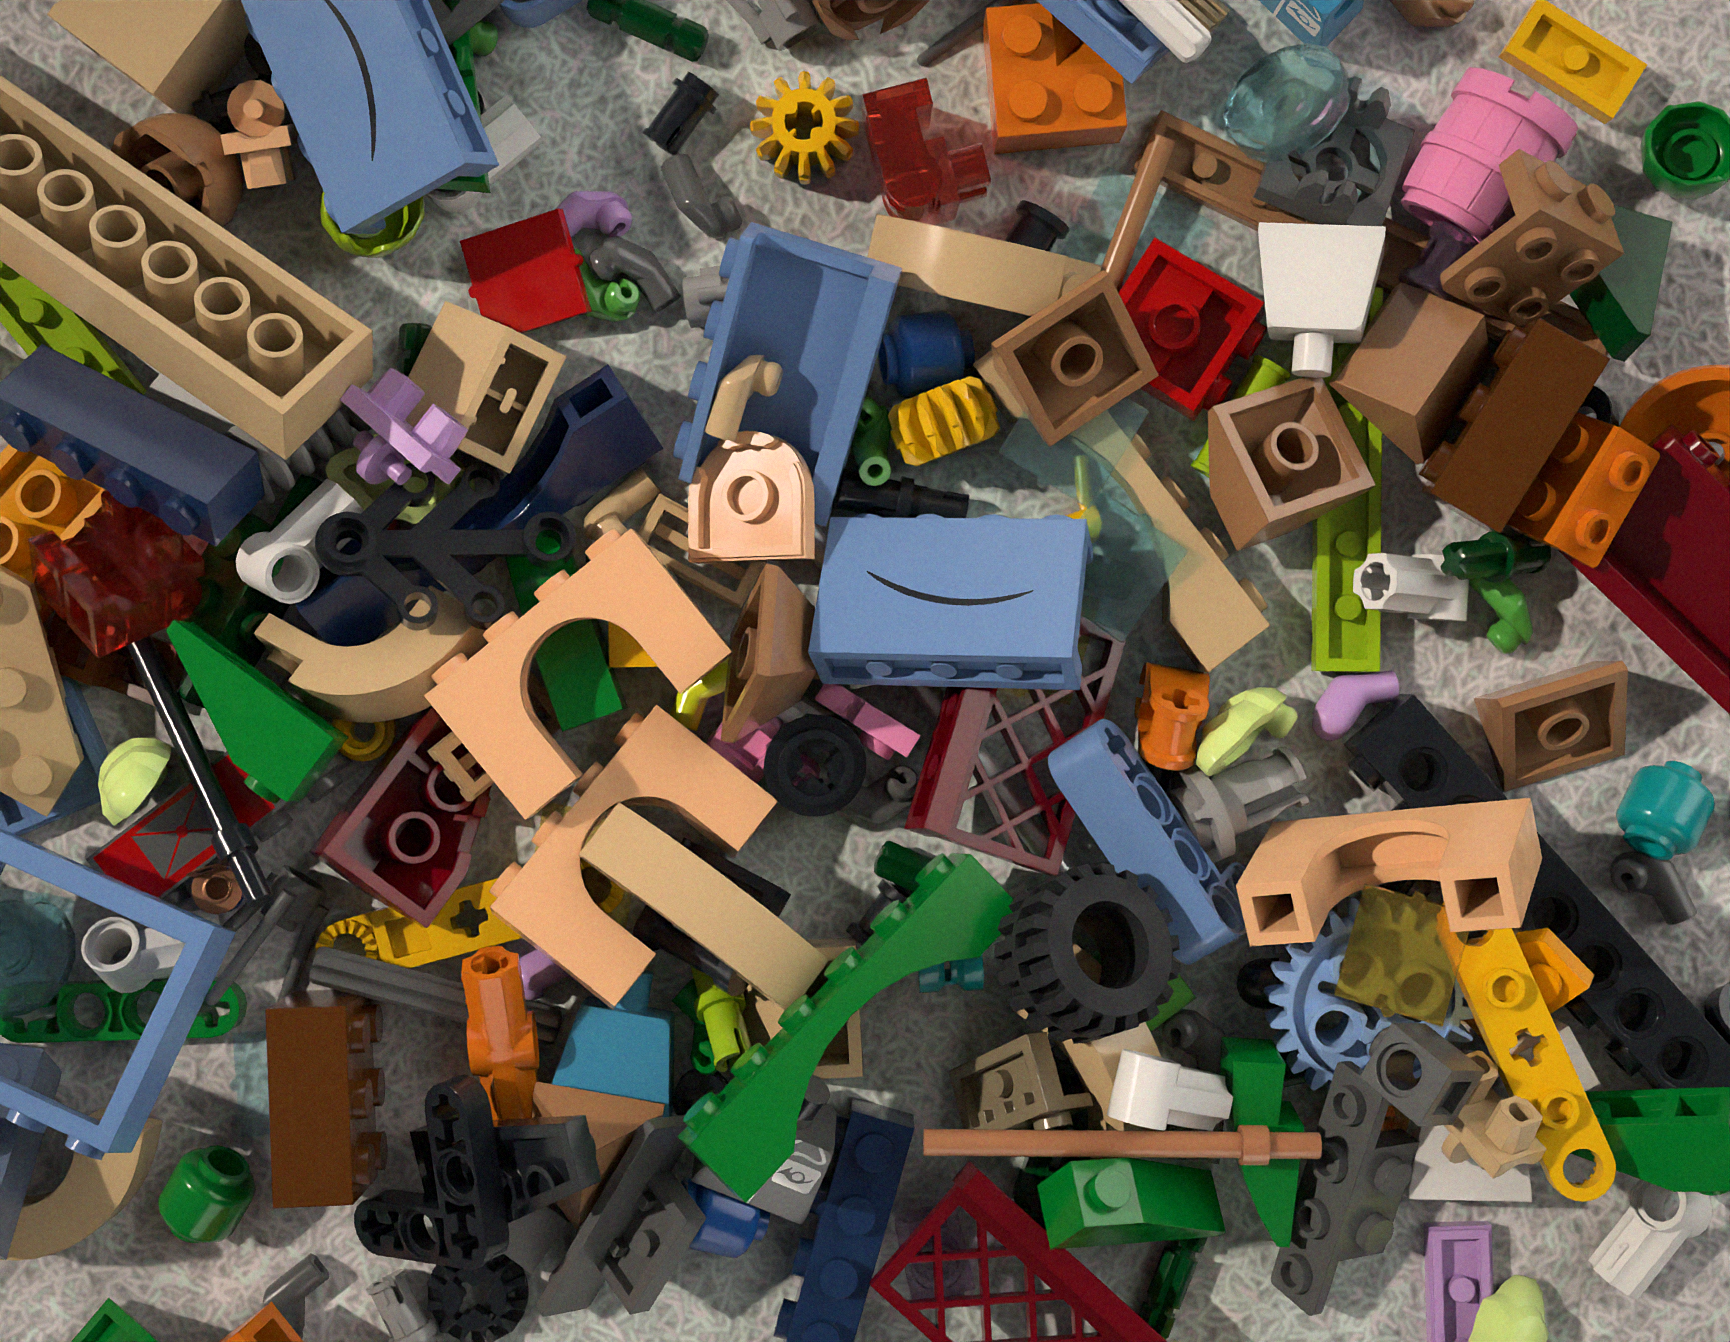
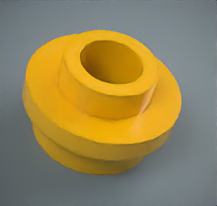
M333 718L332 725L349 737L339 751L344 756L355 761H371L383 756L391 748L396 737L395 719L373 722L375 734L371 740L364 742L355 735L354 727L356 722Z

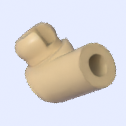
M749 355L719 381L705 432L720 439L735 441L747 400L754 391L766 397L776 394L783 376L782 367L776 362L764 361V355Z
M642 467L611 490L586 515L584 531L587 539L597 541L613 528H616L622 536L628 531L622 523L662 492Z

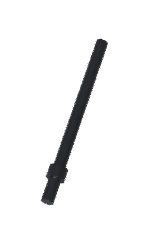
M109 568L100 572L96 576V581L215 833L211 838V843L220 863L223 866H230L250 908L261 906L269 902L274 895L254 855L259 847L247 823H239L120 569Z

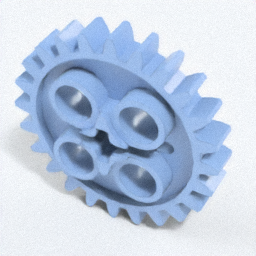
M1377 896L1371 913H1366L1356 898H1350L1347 917L1340 919L1336 912L1331 909L1326 918L1327 925L1321 928L1315 942L1284 944L1292 957L1291 962H1271L1270 967L1275 976L1283 981V984H1274L1264 988V993L1269 1002L1279 1005L1265 1012V1018L1270 1027L1281 1029L1272 1037V1040L1279 1053L1290 1051L1285 1061L1293 1074L1306 1069L1304 1078L1313 1091L1320 1088L1326 1081H1328L1327 1090L1329 1091L1338 1062L1352 1061L1364 1070L1370 1060L1369 1048L1372 1042L1391 1023H1426L1451 1044L1453 1041L1464 1043L1472 1042L1473 1040L1469 1031L1460 1023L1461 1020L1473 1019L1474 1017L1466 999H1464V994L1451 968V962L1442 942L1438 938V931H1436L1435 927L1437 920L1433 915L1427 913L1416 921V911L1408 902L1404 901L1392 916L1390 905L1383 897ZM1356 951L1367 952L1366 961L1361 968L1350 973L1339 971L1340 963L1345 956ZM1416 972L1426 973V979L1421 988L1411 993L1400 992L1402 982L1410 974ZM1322 981H1327L1338 985L1343 991L1340 992L1327 988L1318 989V984ZM1378 994L1381 995L1389 1008L1374 1002ZM1354 996H1357V998L1368 1001L1364 1010L1361 1008V1006L1359 1005ZM1333 1010L1343 1012L1340 1023L1333 1029L1326 1031L1315 1029L1316 1022L1326 1012ZM1400 1013L1424 1015V1019L1421 1022H1414L1405 1019ZM1417 1057L1413 1063L1415 1080L1422 1074L1421 1064Z

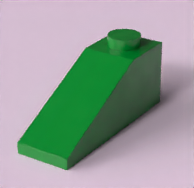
M173 620L166 632L232 762L249 774L244 783L256 794L274 804H277L280 799H283L285 802L303 800L349 737L195 623Z
M1730 1087L1585 1091L1614 1156L1616 1171L1673 1192H1699L1704 1195L1713 1196L1730 1191ZM1577 1149L1570 1153L1594 1162L1593 1158L1595 1156L1592 1155L1591 1150Z
M1135 1158L1070 1161L1037 1185L1050 1250L1219 1237L1226 1233L1211 1170Z

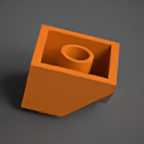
M1040 3L986 8L983 23V40L994 154L1120 143L1127 128L1123 76Z

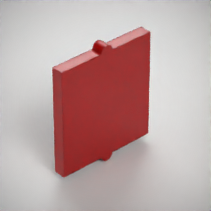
M563 209L551 210L460 241L472 283L468 293L470 297L476 298L481 316L522 334L592 312L580 271L583 257L575 253Z

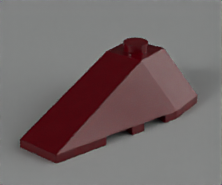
M433 706L422 710L347 800L309 850V853L359 890L423 928L429 927L466 876L472 858L470 851L481 818H485L491 800L489 794L492 785L473 801H466L459 792L461 789L454 781H450L443 772L445 769L439 761H434L427 751L452 732L451 728ZM461 743L451 753L458 760L468 752V749ZM477 762L466 772L474 780L485 770Z

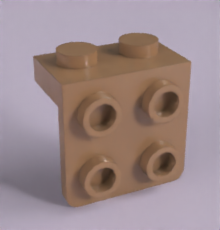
M1518 149L1499 164L1515 216L1446 268L1440 274V281L1446 293L1513 325L1520 326L1542 317L1549 308L1582 284L1594 279L1601 270L1625 253L1611 218L1615 215V207L1602 188L1593 183L1587 186L1569 176L1556 162L1551 160L1543 162Z

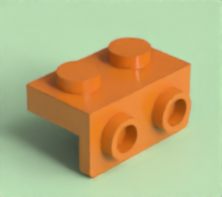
M1577 412L1506 525L1521 534L1566 553L1582 564L1595 568L1600 563L1656 466L1660 454L1624 429Z

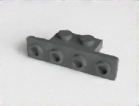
M1352 1061L1338 1062L1316 1130L1321 1135V1158L1307 1159L1296 1194L1290 1248L1280 1247L1271 1274L1273 1286L1309 1316L1323 1312L1339 1261L1384 1253L1385 1247L1393 1235V1222L1404 1189L1411 1180V1167L1420 1141L1402 1128L1381 1131L1390 1102L1359 1078L1363 1069Z
M685 1115L652 1118L646 1120L634 1132L631 1139L632 1143L616 1170L605 1181L603 1192L587 1219L577 1228L576 1237L561 1263L549 1276V1283L536 1303V1308L542 1317L588 1308L605 1280L630 1315L646 1312L651 1309L706 1220V1216L672 1172V1169L686 1148L677 1137L687 1127L683 1122Z

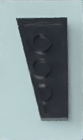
M586 1115L493 1120L508 1224L602 1181L596 1160V1145L589 1131ZM426 1125L410 1131V1136L424 1193L437 1195ZM460 1158L462 1173L468 1183L474 1186L472 1170L463 1158ZM433 1226V1230H434V1234H435V1238H436V1242H437V1236H436V1232H435V1229H434V1226Z

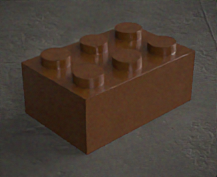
M1541 318L1523 326V328L1516 325L1512 331L1508 329L1487 362L1497 368L1488 384L1485 386L1479 383L1477 387L1473 386L1453 416L1455 421L1462 424L1451 443L1445 440L1442 443L1438 441L1422 465L1418 475L1427 479V482L1420 492L1481 528L1501 533L1611 358Z
M335 989L294 991L265 1009L273 1209L354 1205L376 1180L378 1170H385L387 1165V1136L385 1131H376L375 1107L383 1106L385 1075L383 1068H374L373 1043H380L382 1039V1009L380 1004H371V999Z

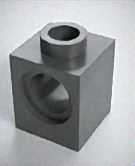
M1391 1023L1372 1042L1369 1048L1370 1060L1359 1078L1416 1125L1441 1126L1454 1123L1485 1073V1070L1426 1023ZM1416 1057L1419 1059L1422 1068L1421 1078L1418 1083L1413 1075V1063Z

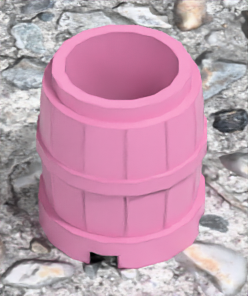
M1472 67L1465 71L1461 80L1451 93L1453 102L1444 112L1433 131L1427 133L1421 142V151L1403 183L1402 190L1405 195L1401 200L1403 208L1414 218L1450 240L1470 249L1474 248L1515 216L1499 164L1518 149L1543 162L1548 160L1555 162L1557 158L1566 155L1578 130L1577 123L1563 109L1545 96L1534 91L1529 99L1520 93L1510 90L1515 80L1490 70Z

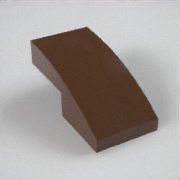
M57 606L47 640L49 647H53L60 674L90 686L108 688L155 706L117 624L74 609ZM152 636L170 677L178 690L185 668L172 642Z

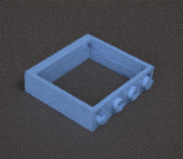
M0 829V875L5 865L8 864L185 943L101 1121L0 1075V1104L10 1108L6 1119L10 1122L39 1133H44L47 1126L68 1135L65 1143L66 1147L93 1159L102 1160L105 1153H132L236 932L9 831Z

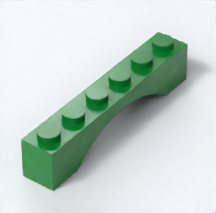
M942 853L932 859L916 876L915 881L920 886L903 904L899 900H895L885 907L870 925V928L875 933L857 951L854 947H850L836 957L824 973L829 980L811 999L805 994L795 1000L778 1020V1024L782 1029L764 1047L760 1043H756L744 1052L731 1068V1073L735 1077L717 1096L713 1092L705 1094L684 1116L683 1122L687 1127L677 1137L734 1195L745 1203L794 1153L798 1116L809 1080L826 1047L851 1015L879 991L913 972L947 961L979 958L1002 934L997 930L1003 916L1013 913L1009 905L1014 899L971 854L951 853L947 857Z

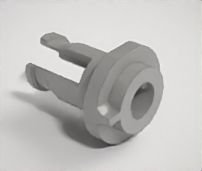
M1281 746L1276 748L1270 757L1263 760L1243 762L1220 772L1214 777H1208L1194 764L1188 769L1175 770L1172 773V790L1167 791L1166 795L1213 864L1236 853L1235 836L1274 820L1289 807L1302 808L1309 804L1308 797L1303 792L1299 793L1292 786V784L1306 779L1307 776L1297 757L1287 747Z

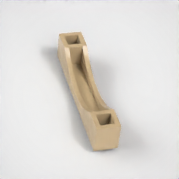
M992 350L972 365L970 373L975 378L983 380L988 393L992 394L995 405L1008 422L1035 429L995 370ZM1105 410L1061 439L1072 444L1100 464L1126 492L1143 519L1158 560L1162 585V623L1200 672H1210L1270 626L1261 613L1268 608L1262 595L1248 579L1243 578L1237 582L1223 564V561L1229 557L1225 547L1209 528L1204 527L1201 531H1198L1184 513L1190 507L1187 498L1171 478L1166 476L1161 481L1157 478L1145 462L1151 456V453L1132 427L1128 425L1121 430Z

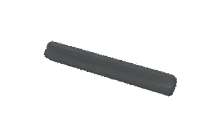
M326 946L319 947L315 953L309 973V980L313 984L467 1024L469 1014L467 1004L465 1003V991L461 982ZM526 1000L527 1010L534 1011L539 1043L545 1045L553 1044L560 1031L562 1012L558 1008Z

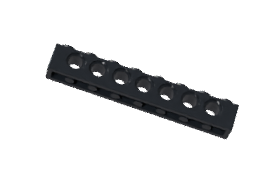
M1399 694L1395 702H1390L1343 744L1354 756L1348 763L1353 773L1373 792L1381 786L1397 803L1391 811L1447 806L1461 801L1468 804L1508 800L1414 694ZM1420 754L1428 764V777L1421 786L1411 789L1403 779V766L1412 755ZM1537 832L1542 861L1522 926L1520 928H1512L1515 935L1522 931L1536 930L1532 921L1533 909L1539 901L1550 897L1555 905V917L1546 928H1549L1576 956H1578L1581 950L1591 945L1595 947L1598 955L1597 965L1592 971L1594 977L1590 988L1563 1006L1586 1029H1590L1596 1024L1611 1041L1603 1049L1614 1063L1630 1077L1639 1072L1653 1089L1730 1087V1045ZM1636 993L1640 1001L1639 1013L1632 1021L1622 1024L1619 1018L1620 1004L1627 996ZM1679 1041L1682 1047V1058L1676 1067L1665 1071L1662 1066L1663 1053L1670 1044Z

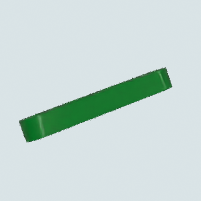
M219 977L214 978L209 988V991L215 985ZM169 978L153 979L143 989L132 993H120L113 990L103 980L29 982L8 988L0 994V1035L11 1042L17 1043L140 1040L147 1024L138 1016V999L146 991L157 992L161 995ZM233 982L219 1001L229 1002L230 1012L220 1016L218 1024L213 1023L212 1013L198 1012L186 1038L222 1036L240 1025L247 1009L246 996L241 987ZM54 993L59 994L58 1001L56 1000ZM82 993L94 994L104 1005V1019L95 1028L85 1027L75 1017L74 1004ZM24 996H26L27 1005L32 1008L49 1007L57 1004L56 1016H43L28 1022L27 1029L25 1028L23 1018L13 1017L12 1007L23 1003ZM56 1022L60 1030L55 1029Z

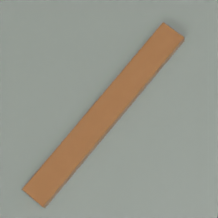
M1160 110L1131 170L1132 172L1137 173L1150 135L1157 134L1175 142L1159 185L1255 231H1258L1259 222L1317 224L1253 198L1266 162L1265 159ZM1294 174L1295 177H1296V178L1298 179V181L1300 182L1303 177H1301V176H1299V175H1297V174ZM1385 217L1382 224L1383 227H1386L1385 249L1375 288H1383V292L1390 295L1397 284L1405 283L1481 313L1485 316L1488 342L1497 346L1507 330L1512 331L1516 325L1446 293L1442 288L1440 274L1464 254ZM1559 301L1540 317L1605 356L1608 355V351L1579 309Z

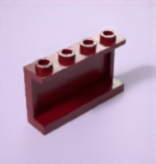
M1671 423L1648 444V446L1659 452L1660 458L1598 566L1591 568L1566 553L1558 551L1730 715V479L1714 464L1720 456L1699 433L1691 430L1684 436Z

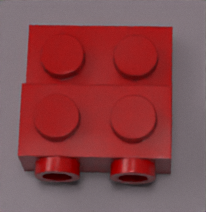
M1155 237L1119 291V295L1159 375L1140 389L1192 421L1196 420L1202 409L1209 411L1213 406L1223 402L1233 383L1232 380L1224 375L1237 355L1247 361L1252 357L1268 330L1267 326L1260 323L1264 316L1265 302Z

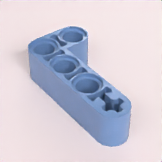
M1101 719L1049 754L1048 766L1054 781L1110 864L1114 865L1116 873L1127 869L1138 876L1137 886L1140 889L1150 885L1159 895L1155 901L1159 910L1168 908L1173 919L1172 922L1167 923L1170 935H1178L1180 950L1172 952L1175 958L1184 964L1191 965L1246 934L1236 884L1246 866L1242 863L1234 862L1219 871L1217 870L1132 743L1115 723L1107 719Z

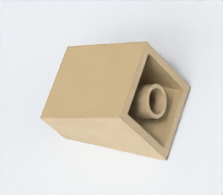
M61 0L55 3L47 13L51 19L175 113L188 114L195 117L197 116L192 102L203 98L201 93L203 90L208 89L211 95L217 92L245 54L244 44L249 33L245 23L246 11L241 0Z

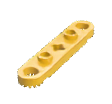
M580 859L581 871L586 867H592L584 859ZM496 877L456 888L428 928H423L395 910L385 907L345 918L329 925L318 936L319 939L316 942L315 948L316 951L319 947L323 946L333 948L334 942L340 934H355L356 937L362 939V943L366 946L365 957L409 969L522 937L491 912L490 906L497 898L489 891L499 878ZM612 880L611 893L606 900L594 902L606 914L613 911L622 902L626 891ZM471 900L474 909L480 910L485 908L488 914V919L479 924V935H472L469 926L458 927L455 916L464 911L463 901Z
M1443 902L1442 908L1439 913L1437 912L1436 916L1437 925L1435 927L1436 931H1438V938L1442 942L1451 962V968L1493 1062L1498 1067V1073L1509 1097L1516 1095L1527 1099L1543 1116L1535 1136L1547 1149L1539 1160L1546 1179L1558 1192L1574 1201L1586 1202L1601 1197L1608 1191L1614 1181L1616 1174L1615 1159L1512 928L1486 930L1488 932L1486 935H1483L1482 940H1478L1476 943H1463L1458 938L1456 932H1450L1445 903ZM1521 1029L1533 1037L1539 1036L1541 1041L1532 1047L1534 1058L1528 1062L1518 1054L1511 1055L1509 1050L1518 1044L1515 1033ZM1577 1149L1591 1150L1592 1155L1595 1156L1593 1158L1596 1166H1593L1595 1172L1589 1175V1180L1584 1179L1583 1183L1567 1181L1563 1172L1565 1159L1571 1152Z

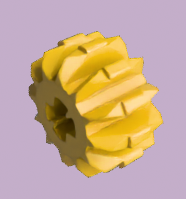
M802 71L798 76L799 89L791 91L787 81L780 77L774 81V88L779 98L778 101L769 96L760 95L757 98V109L766 117L751 121L750 130L753 136L765 139L756 148L757 156L761 161L770 160L778 156L774 166L775 176L783 179L788 175L793 164L798 165L800 183L806 185L811 181L810 166L818 164L822 174L828 179L835 176V166L829 156L830 154L846 161L852 158L853 148L844 139L852 138L859 134V122L845 117L853 109V100L849 95L832 99L835 91V81L827 77L820 83L817 90L811 89L810 73ZM803 116L812 117L813 127H815L811 130L810 139L806 140L797 139L795 129L799 125V117Z
M971 376L904 400L894 405L887 415L892 429L890 434L896 450H900L906 464L914 466L932 462L993 438L1000 429L996 415L998 410L992 394L988 393L982 379Z

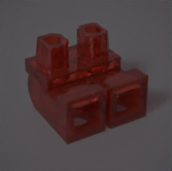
M927 78L862 94V122L883 204L889 216L923 223L934 214L936 223L940 224L955 220L960 203L987 196L986 186L991 184V177L982 143L947 151L944 136L926 141L923 140L921 131L929 129L933 108Z
M107 490L101 493L102 512L84 518L85 533L63 541L53 530L28 538L32 576L36 590L63 620L67 619L68 626L97 658L169 627L173 620L182 621L187 618L198 606L202 596L201 585L195 578L205 575L204 559L183 539L182 534L171 529L163 519L138 506L131 508L121 504Z

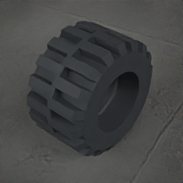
M1089 863L1079 865L1028 888L1026 893L1017 896L1009 905L1013 913L1003 916L997 929L1005 936V939L995 943L994 958L1003 960L1004 970L996 973L1000 987L1009 984L1013 996L1007 999L1014 1012L1024 1009L1028 1013L1025 1023L1033 1030L1039 1031L1048 1028V1038L1058 1042L1072 1039L1073 1044L1087 1043L1139 1027V1024L1150 1021L1160 1013L1157 1006L1168 1003L1174 990L1167 981L1176 979L1179 976L1180 963L1172 960V952L1180 950L1178 935H1170L1167 923L1172 922L1173 919L1168 908L1159 910L1155 904L1159 895L1150 885L1140 889L1137 886L1138 876L1127 869L1116 874L1115 867L1112 864L1100 863L1093 867H1090ZM1074 924L1083 928L1092 937L1099 950L1102 964L1099 984L1092 981L1082 971L1075 958L1072 946Z

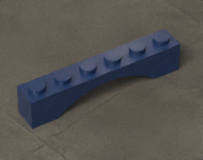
M609 364L554 399L545 423L530 448L512 468L511 473L501 480L499 496L496 501L486 507H475L452 530H524L529 520L539 513L556 512L563 515L572 508L586 503L595 493L627 472L638 469L647 459L664 449ZM356 539L350 540L339 551L346 555H352L357 553L362 545ZM497 557L453 559L471 575H475ZM385 558L413 586H423L426 588L432 586L442 592L447 591L412 558ZM324 566L319 569V580L311 595L301 602L295 603L298 612L327 644L350 647L373 642L382 632L400 621L397 614V606L363 575L352 577L339 576L330 572ZM419 599L412 600L406 604L405 610L408 614Z

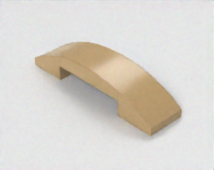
M620 802L579 853L582 859L630 895L634 894L736 971V975L784 1011L795 1000L805 994L829 961L803 937L736 884Z

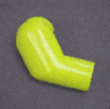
M728 658L685 693L680 694L677 691L669 715L684 727L697 731L708 698L725 691Z

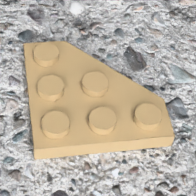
M0 565V792L47 817L82 763L84 755L78 734H74L64 698L67 696L53 647H49L40 616L41 605L35 585Z

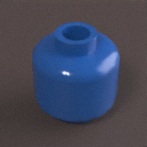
M943 310L895 317L889 323L887 334H883L878 352L882 380L886 386L894 385V388L902 397L910 399L939 386L963 379L964 369L972 368V365L975 363L974 343L970 331L960 330L954 317Z
M684 1177L680 1183L706 1216V1220L689 1248L725 1257L738 1258L748 1250L753 1240L761 1241L764 1238L770 1221V1212L691 1181V1178Z

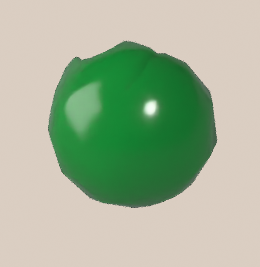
M1700 101L1668 105L1652 120L1643 134L1640 151L1642 171L1655 189L1675 199H1698L1712 194L1730 179V118L1723 109Z

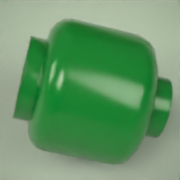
M220 1145L197 1148L184 1154L158 1199L159 1212L171 1232L180 1240L188 1243L221 1242L229 1237L236 1229L256 1192L255 1181L250 1172L249 1164L238 1152Z

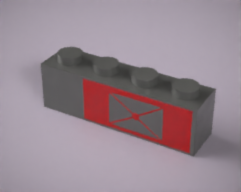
M338 751L305 797L314 804L343 783V779L339 776L338 772L352 761ZM225 752L212 762V766L239 823H247L253 837L256 835L261 843L273 837L293 821L287 811L301 800L285 802L283 799H280L277 804H274L262 798L244 783L249 774L232 762L228 752ZM190 780L86 859L94 870L178 907H182L192 898L186 888L193 883L194 877L186 876V874L205 866L221 864L211 843V838L215 833ZM206 868L195 873H204L214 868Z

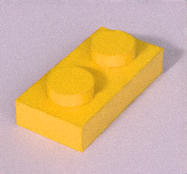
M1535 0L1531 4L1498 56L1603 124H1607L1615 117L1648 65L1546 0Z

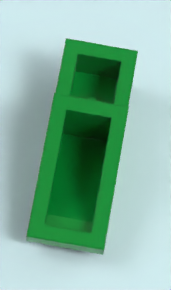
M549 537L539 539L536 542L537 548L546 554L555 553L560 549L557 541ZM573 554L566 564L556 569L536 567L530 563L527 557H505L522 616L540 602L534 595V592L548 579L561 570H565L570 577L579 570ZM598 619L576 621L558 629L544 641L535 655L562 732L572 730L628 708L614 668H609V655L607 652L609 648Z
M1221 1037L1220 1075L1225 1076V1085L1228 1092L1233 1096L1229 1118L1225 1120L1227 1132H1237L1239 1125H1267L1269 1132H1304V1125L1291 1101L1282 1100L1286 1064L1273 1040ZM1235 1159L1256 1210L1277 1247L1290 1248L1300 1159H1270L1267 1166L1240 1165L1238 1159Z

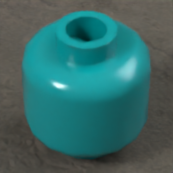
M1667 761L1664 766L1650 765L1640 768L1632 777L1616 811L1618 825L1624 831V841L1634 850L1660 860H1670L1674 855L1691 852L1698 845L1715 807L1712 793L1701 783L1702 775L1693 767L1678 761Z

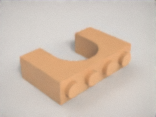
M613 528L595 541L585 551V554L591 561L571 577L565 570H561L548 579L534 592V595L540 601L520 618L514 611H511L495 622L482 635L488 644L469 660L461 652L447 661L431 676L437 683V686L424 695L525 820L538 813L583 776V773L538 719L529 696L528 683L532 661L540 646L551 634L570 623L581 620L598 619L612 622L625 629L639 642L680 694L688 691L734 653L643 539L632 528L622 536L616 528Z
M658 705L653 708L646 718L636 712L627 721L613 741L620 747L616 755L606 767L597 761L592 764L573 789V792L580 797L564 817L557 811H554L531 840V842L539 847L523 868L515 861L512 862L489 891L497 898L490 906L493 915L613 1010L653 961L656 953L604 913L588 894L581 875V857L579 853L584 848L593 830L609 816L619 802L627 808L635 806L659 807L671 811L684 819L734 859L778 802L772 795Z
M1531 798L1272 822L1236 884L1249 945L1261 946L1315 942L1330 910L1339 901L1365 888L1402 880H1433L1440 882L1450 932L1520 928L1542 861Z

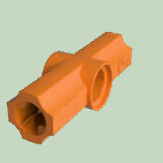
M503 946L480 948L471 957L462 959L461 981L465 991V1003L467 1004L469 1014L466 1032L471 1073L473 1076L479 1075L480 1083L489 1098L493 1120L532 1118L533 1091L536 1082H540L537 1074V1069L539 1068V1041L534 1011L527 1010L519 954L509 952Z

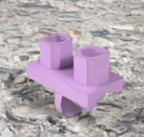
M391 367L372 385L368 392L351 384L340 398L347 407L379 434L373 437L368 431L364 430L355 437L353 445L361 451L356 463V472L369 484L376 485L391 478L398 485H402L412 475V470L404 464V461L407 459L424 473L432 471L443 482L450 484L461 468L449 458L458 448L468 429L435 404H432L415 427L411 426L405 419L425 393L411 379Z

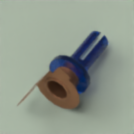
M213 864L186 874V876L194 877L191 886L192 898L196 905L204 912L215 915L230 912L238 908L243 901H246L231 868H227V866ZM206 868H214L204 873H195Z

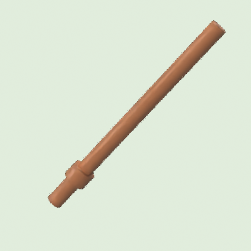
M1239 1125L1237 1132L923 1129V1156L1238 1159L1240 1165L1267 1166L1270 1159H1320L1322 1154V1141L1319 1132H1269L1267 1125Z

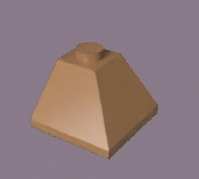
M1302 377L1213 406L1208 411L1210 496L1237 551L1291 533L1366 493L1376 485L1322 377Z
M765 564L730 633L729 646L734 653L728 657L721 741L735 743L799 703L812 679L820 680L808 653L815 607L779 566Z

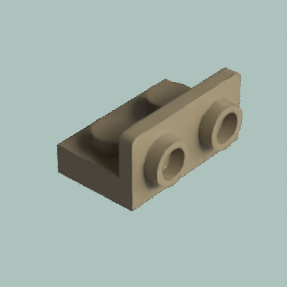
M1047 1032L1023 1035L949 1070L963 1129L1064 1130L1074 1125L1071 1115L1093 1106L1090 1093L1063 1095Z

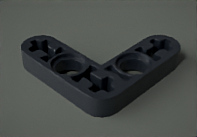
M464 1074L434 1085L427 1092L425 1098V1117L437 1195L391 1189L362 1201L356 1207L354 1213V1227L359 1240L369 1252L378 1256L471 1270L478 1269L497 1259L507 1251L509 1245V1226L491 1105L482 1084L474 1077ZM460 1158H463L471 1168L474 1186L470 1185L464 1177L460 1166ZM424 1215L429 1218L434 1226L437 1242L431 1238L426 1229ZM396 1222H398L397 1229H395L393 1225Z

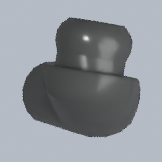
M614 236L602 240L604 245L590 253L589 261L601 279L613 280L620 272L633 278L655 313L662 311L681 297L656 256L645 248L619 236Z

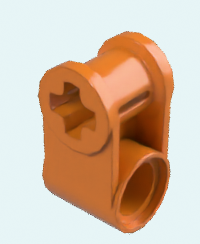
M1145 662L1139 679V684L1144 685L1142 698L1136 697L1134 716L1138 719L1139 755L1146 762L1159 768L1177 771L1188 769L1193 766L1197 754L1196 729L1200 728L1210 706L1208 700L1209 673Z

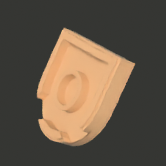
M757 431L738 432L735 441L719 440L717 446L708 454L702 465L696 467L689 486L688 562L707 564L815 560L814 485L810 469L802 455L785 440Z

